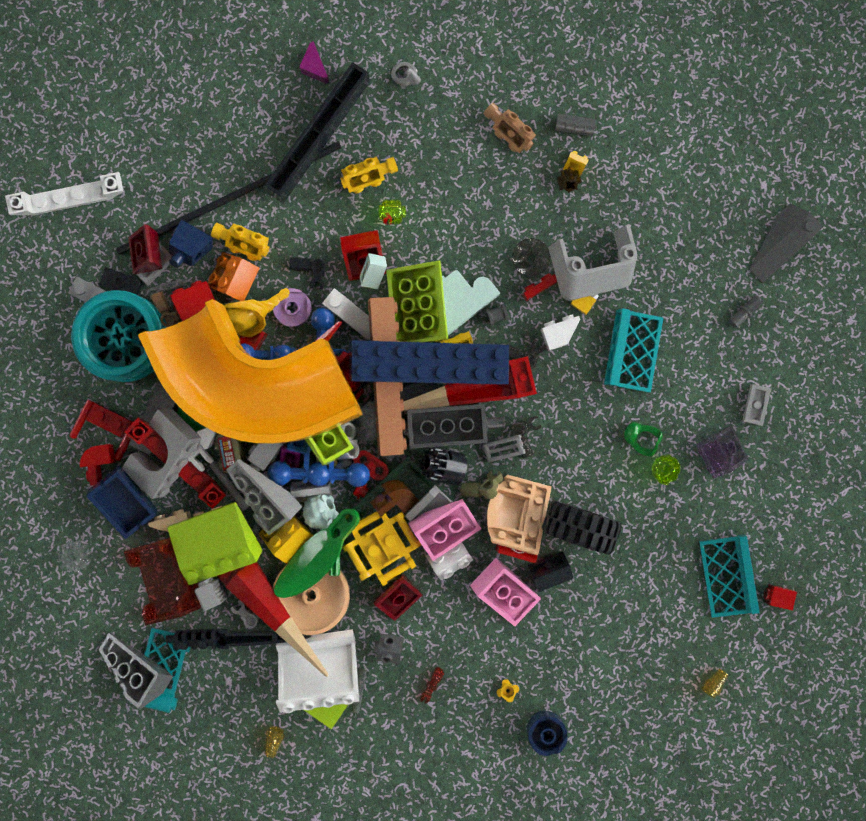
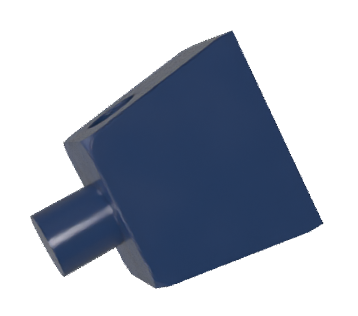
M181 220L169 242V254L172 255L169 263L176 268L182 262L189 266H194L212 249L213 237Z

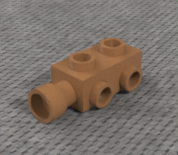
M495 103L487 107L483 115L495 122L492 127L495 130V135L500 139H505L513 152L518 151L521 153L524 150L527 152L533 146L532 140L536 134L518 118L517 114L509 109L501 113Z

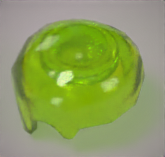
M661 455L655 459L651 466L652 475L657 482L669 485L670 482L677 480L680 473V463L673 456Z

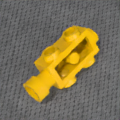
M377 157L367 158L363 162L355 165L351 164L341 169L343 177L340 180L343 188H348L349 193H360L364 190V187L370 185L372 187L379 186L382 183L381 181L385 180L384 174L398 172L394 157L386 159L383 163H379Z
M216 223L211 232V237L225 240V246L230 248L232 253L245 254L249 260L260 261L269 252L270 247L267 246L269 238L243 226L233 223L228 230L224 225Z

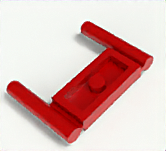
M87 399L69 436L72 439H76L85 420L123 438L114 455V459L120 461L131 441L124 431L133 421Z

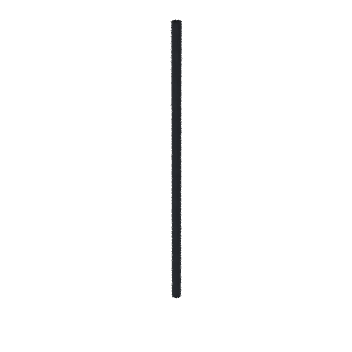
M339 141L323 148L314 161L341 149ZM273 173L155 229V231L158 232V236L177 228L181 220L190 222L264 186ZM129 242L116 248L119 255L130 250Z

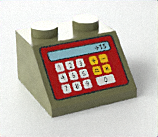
M221 434L216 435L217 440H214L216 451H219L220 459H218V466L223 473H228L226 469L238 459L248 464L244 441Z

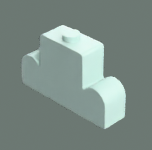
M458 270L453 271L446 278L442 276L448 336L500 295V292L491 280L486 277H479L474 281L473 287H471Z

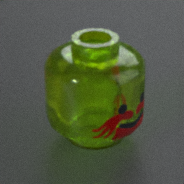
M398 199L383 200L382 204L378 205L379 220H382L385 225L400 224L402 218H406V206H402L401 201Z

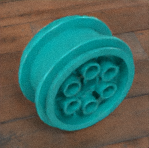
M113 290L100 293L89 299L75 316L71 331L74 353L84 368L100 378L117 382H133L143 379L153 373L154 369L144 347L141 346L142 343L138 334L145 329L147 332L167 328L161 323L162 313H159L156 306L150 301L131 292ZM121 307V319L118 318L115 308ZM133 315L135 321L129 325L128 318ZM142 318H144L146 322L140 325ZM115 319V323L112 326V329H110L109 323L111 320ZM97 325L106 329L103 333L95 332ZM120 333L124 334V337H121V340L117 339V337L120 336ZM108 337L110 341L108 342L107 346L104 347L103 341L105 338ZM137 348L141 349V355L139 357H135L134 351ZM107 350L110 351L104 360L99 357V355ZM121 351L122 359L117 361L116 354ZM130 357V360H131V363H132V364H130V365L127 366V361H128V358Z

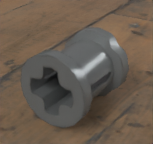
M504 303L498 308L485 310L491 326L500 320H509Z

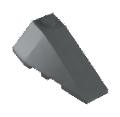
M790 203L776 216L749 270L763 283L824 226L810 212Z
M112 633L107 635L99 648L107 666L114 672L116 682L120 683L124 690L122 692L123 695L138 709L143 708L160 696L173 677L163 667Z

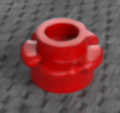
M367 484L362 487H356L352 495L356 496L357 499L360 497L364 498L369 490L366 487Z

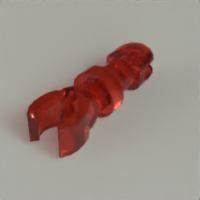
M435 668L431 680L426 684L425 692L423 691L420 697L421 702H423L425 697H427L425 704L430 701L433 691L437 690V684L444 676L443 669Z

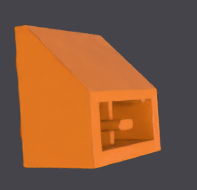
M222 252L221 256L217 259L213 273L209 276L208 285L210 288L233 299L244 301L258 273L259 267L242 258Z

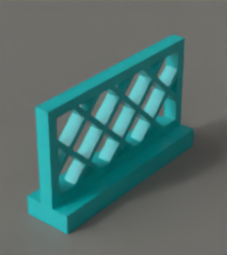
M624 308L616 310L604 385L651 393L663 317L633 312ZM630 316L637 317L641 324L633 329L629 323ZM650 320L657 321V327L652 332L646 325ZM643 326L648 335L640 340L635 331ZM630 334L637 341L632 347H629L626 342ZM650 337L654 345L648 351L642 342ZM640 345L645 354L637 359L632 350ZM629 352L634 362L626 366L623 357ZM647 356L651 362L650 366L644 369L639 361ZM635 364L641 370V373L636 377L629 370ZM626 371L631 380L626 384L619 383L620 375ZM642 375L647 379L646 388L640 387L636 381Z
M742 534L734 537L699 541L711 617L760 613L747 536ZM735 541L736 549L732 554L722 549L726 542ZM713 544L718 549L710 557L705 553L704 545ZM720 550L729 556L724 565L714 560ZM731 559L739 564V568L735 573L725 568ZM712 561L721 567L715 576L708 572V566ZM723 570L732 575L727 584L718 579ZM734 578H737L742 583V587L738 592L729 587ZM715 580L724 586L718 595L711 591V585ZM726 589L735 594L730 603L721 598ZM740 597L745 601L746 609L737 610L732 604ZM719 599L727 607L723 612L715 613L714 605Z

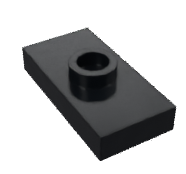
M105 267L99 285L111 290L127 291L138 295L143 280Z

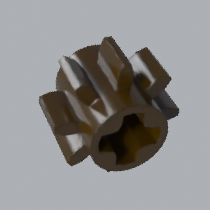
M570 167L563 171L561 170V177H557L560 190L565 189L568 193L575 189L577 190L578 184L582 183L578 170L573 171Z

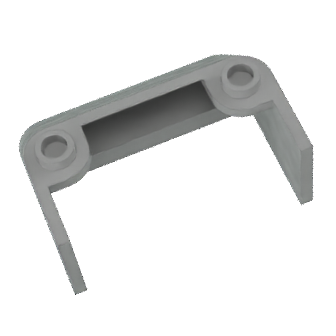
M630 224L613 232L618 248V263L586 270L585 263L580 257L573 256L568 258L563 239H559L548 247L560 294L565 300L572 301L628 287L631 284L637 260V250Z

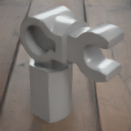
M238 600L241 609H236L235 606H232L230 608L231 611L241 616L240 618L247 628H254L259 623V617L252 610H248L242 601Z

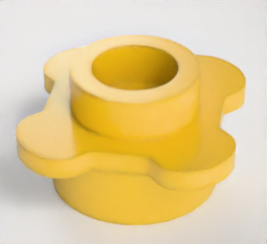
M504 679L500 689H497L496 693L498 697L504 698L507 702H512L516 693L519 692L518 685L511 684L508 679Z

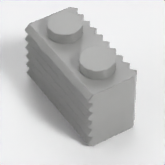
M212 577L198 583L199 587L194 590L203 611L220 605L228 597L226 592H224L225 589L222 588L221 582H219V578L214 579Z

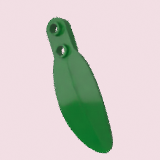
M355 509L342 510L328 528L315 533L299 548L275 584L274 593L277 597L288 598L298 595L314 586L329 572L339 557L344 540L359 524L360 516ZM350 515L353 517L352 522L349 519Z

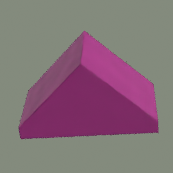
M314 41L310 42L300 64V71L302 74L325 84L329 83Z
M283 445L280 461L286 462L291 468H300L304 454L289 451L287 446Z

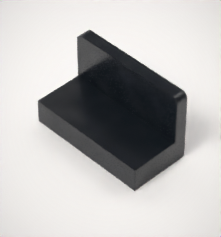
M414 383L403 387L400 395L403 401H407L438 389L437 383Z
M563 551L528 565L538 592L574 578L570 564Z

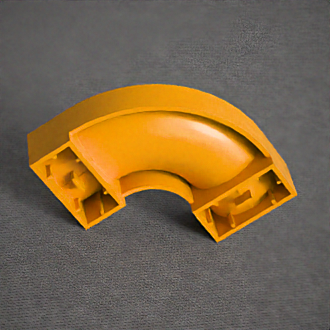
M213 299L205 302L206 306L200 312L178 324L161 330L145 331L138 334L158 379L172 400L196 422L223 436L252 443L296 442L328 432L363 415L330 343L323 338L278 359H256L248 354L240 345V339L224 305Z

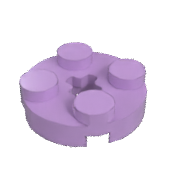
M290 288L288 289L290 292L289 297L279 302L273 309V312L280 323L287 327H298L308 321L312 312V304L305 293L298 289ZM291 303H294L295 306H298V309L295 310L294 313H291L290 310H287V307L291 306Z

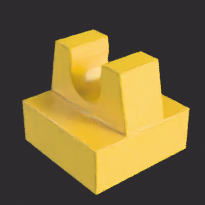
M576 151L571 152L563 170L570 167L573 171L578 170L579 176H581L588 162V157L585 155L581 157L577 155Z

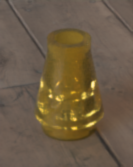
M719 668L715 674L703 683L704 686L701 689L710 697L715 698L720 695L729 675Z
M271 726L266 731L264 754L267 757L273 758L276 756L285 737L283 734L284 730L280 727Z

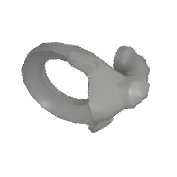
M408 62L396 64L391 71L393 81L402 88L408 85H417L421 82L420 77L417 75L416 67ZM402 66L408 67L405 78L396 77L398 68Z

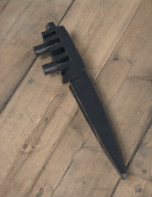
M223 628L176 630L174 635H166V643H174V649L186 650L188 647H192V649H197V647L206 649L208 646H212V649H216V647L219 649H229V647L254 646L286 642L275 631H228V629ZM302 634L305 639H308V638L311 637V635H304V634Z

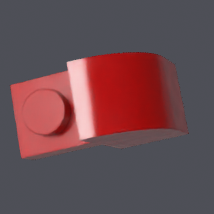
M113 444L93 446L83 453L80 459V467H88L86 479L90 486L95 485L102 479L101 465L116 463Z

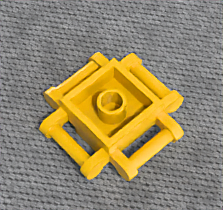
M377 511L360 520L359 524L352 531L355 540L342 547L345 552L347 551L360 573L361 581L375 573L382 586H385L389 580L409 568L417 567L409 553L422 544L415 538L404 519L405 515L403 512L391 519L388 518L386 513L382 517ZM382 518L384 523L360 536L359 530ZM398 522L411 544L410 546H404L392 524ZM356 545L360 546L372 567L368 571L354 549ZM404 556L406 562L386 574H382L381 569Z

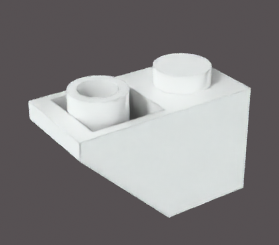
M572 314L563 317L562 322L555 323L554 320L544 324L545 327L541 329L547 351L566 346L569 343L580 321L579 316L574 317Z

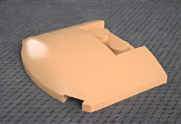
M506 475L504 481L498 484L497 496L490 499L488 505L487 528L491 542L538 555L551 486Z

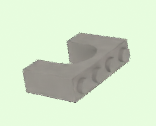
M172 408L158 409L149 423L167 445L168 458L164 467L161 468L156 465L145 452L130 454L122 467L151 499L164 497L169 493L170 486L179 477V472L188 463V458L197 449V444L201 439Z

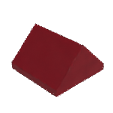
M144 224L128 237L133 274L163 269L158 232L149 225Z
M402 573L374 600V605L396 621L423 594Z

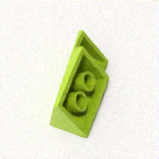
M341 426L305 439L322 465L330 464L354 448Z

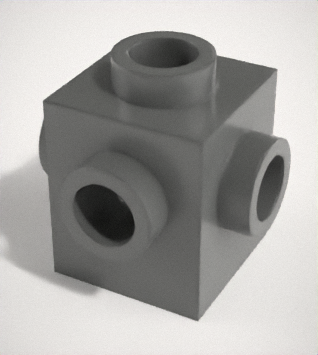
M381 634L380 641H376L374 652L377 653L376 661L387 664H399L404 637Z

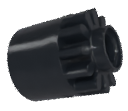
M430 447L429 452L425 451V455L421 460L422 475L425 476L426 480L459 485L467 472V459L463 453Z

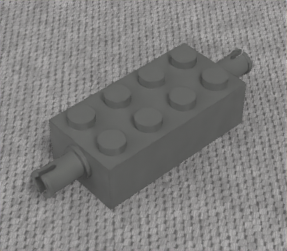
M485 404L407 410L408 422H406L405 430H402L403 436L407 435L409 437L410 449L488 443V429H505V423L497 424V422H504L505 417L487 418L485 415Z

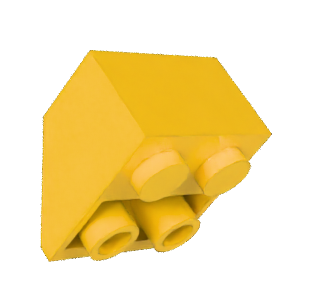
M295 515L270 535L263 529L258 533L272 554L286 564L289 563L299 548L313 536L310 530Z

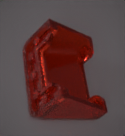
M170 537L124 551L128 565L133 568L140 567L150 603L146 604L142 609L145 626L179 618L201 608V604L194 591L199 587L198 582L192 585L187 583L179 569Z

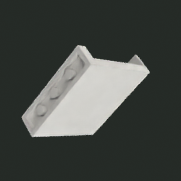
M353 629L311 635L310 638L306 639L328 672V677L324 676L287 642L276 643L278 651V700H276V704L280 713L312 710L317 707L328 708L338 704L349 705L353 702H359L356 642Z

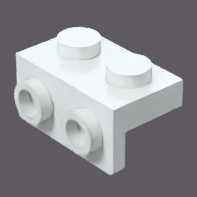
M462 542L434 561H432L429 555H426L427 560L440 580L450 578L455 571L467 567L473 561Z

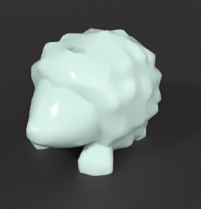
M312 495L304 501L302 510L305 523L315 530L328 528L339 515L335 510L334 498L331 495Z

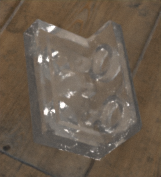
M369 401L361 409L363 415L355 418L358 419L359 426L356 427L357 437L361 438L363 442L377 440L374 401Z

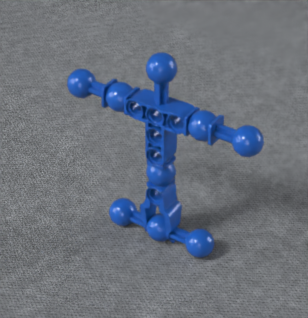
M318 308L311 315V325L317 330L316 339L334 326L335 316L327 308ZM240 344L248 354L261 360L278 359L296 351L295 348L292 349L287 345H278L275 348L270 346V351L254 350L249 344ZM332 348L336 356L342 354L343 351L349 353L345 349ZM310 446L307 448L306 454H304V468H291L286 462L276 461L269 466L267 471L268 478L279 486L285 485L290 479L303 480L304 484L309 481L312 485L318 487L324 486L328 482L333 485L335 480H347L354 487H362L370 479L368 467L359 462L351 464L347 469H334V461L329 466L322 465L321 462H314L309 466L310 451H312Z

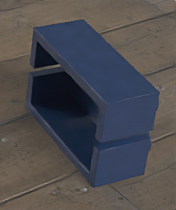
M120 466L105 476L104 480L101 479L92 486L86 494V497L125 539L137 531L140 524L143 526L157 514V507Z

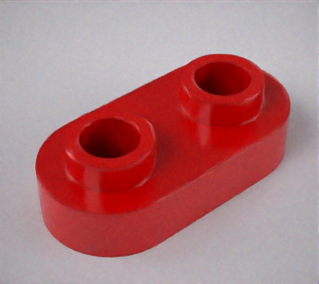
M359 451L357 458L353 459L354 463H361L360 458L365 456L367 462L364 465L368 467L370 477L375 480H383L389 473L388 466L368 451ZM377 467H381L383 469L382 474L376 473L375 470Z

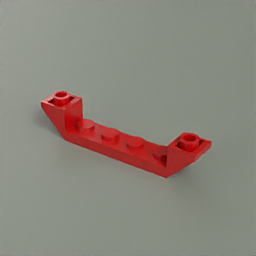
M138 417L124 432L137 444L140 445L142 443L166 464L168 449L164 439L148 422ZM188 461L179 472V476L198 492V497L212 509L226 496L213 478L205 471H199L192 462Z

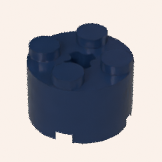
M539 711L530 718L527 724L529 742L538 754L543 756L558 754L566 746L568 740L567 730L562 719L556 713Z

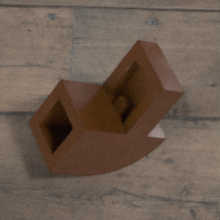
M391 480L381 485L385 491L377 495L370 503L382 517L396 504L405 513L419 500L405 483L399 480Z

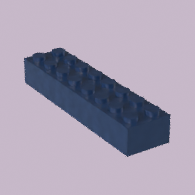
M352 340L349 342V382L509 384V345Z

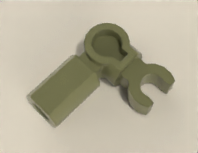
M492 471L487 474L488 479L482 484L463 483L460 488L462 497L484 496L485 499H493L498 494V484L503 480L501 471H498L496 476H493Z

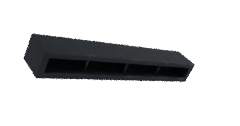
M352 62L264 185L269 195L284 204L370 83L369 72Z

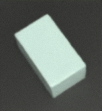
M368 253L360 274L361 286L373 289L379 288L387 267L384 256Z

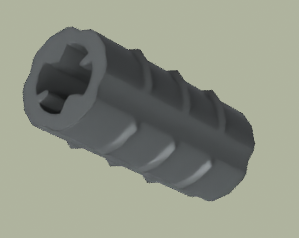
M558 113L555 131L573 133V135L593 136L596 119Z

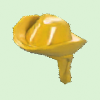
M284 288L268 300L256 301L251 299L228 303L224 307L237 334L243 337H252L262 332L266 326L265 317L267 313L272 311L279 302L288 298L290 292L287 288Z

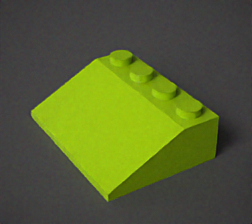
M441 261L387 269L389 297H394V302H397L398 312L395 313V321H398L399 333H396V341L433 343L447 340L448 330Z
M236 502L167 527L179 569L189 585L256 563L263 550Z

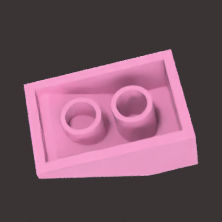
M463 499L424 512L408 523L432 561L481 530V527Z
M497 558L470 585L481 600L514 626L541 600L531 588Z

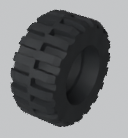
M556 500L550 503L542 526L543 532L608 555L614 552L622 528L621 523Z

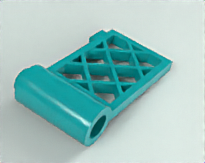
M151 628L145 656L149 658L151 653L157 652L161 659L157 664H164L167 671L173 676L172 688L166 687L160 696L144 707L170 713L177 706L178 699L175 698V692L186 652L190 653L191 647H188L186 650L179 649L176 651L173 645L168 643L173 654L164 659L159 648L167 643L165 642L157 647L154 642L155 633L162 634L165 640L166 635H174L175 633ZM175 655L178 666L171 670L166 660Z

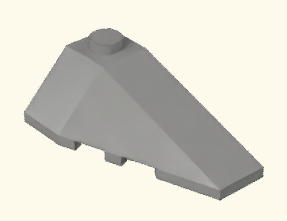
M238 459L226 469L237 489L241 490L246 497L244 500L246 505H250L254 511L252 516L268 535L291 520L302 508L299 502L287 490L242 460Z

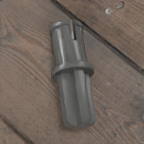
M754 295L744 306H740V310L728 321L737 329L748 317H752V313L763 303V300L758 295Z

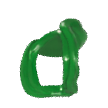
M631 422L624 432L625 441L639 454L644 456H653L663 437L659 429L649 425H642L638 422ZM648 431L658 438L653 449L643 448L637 443L638 435L641 432Z

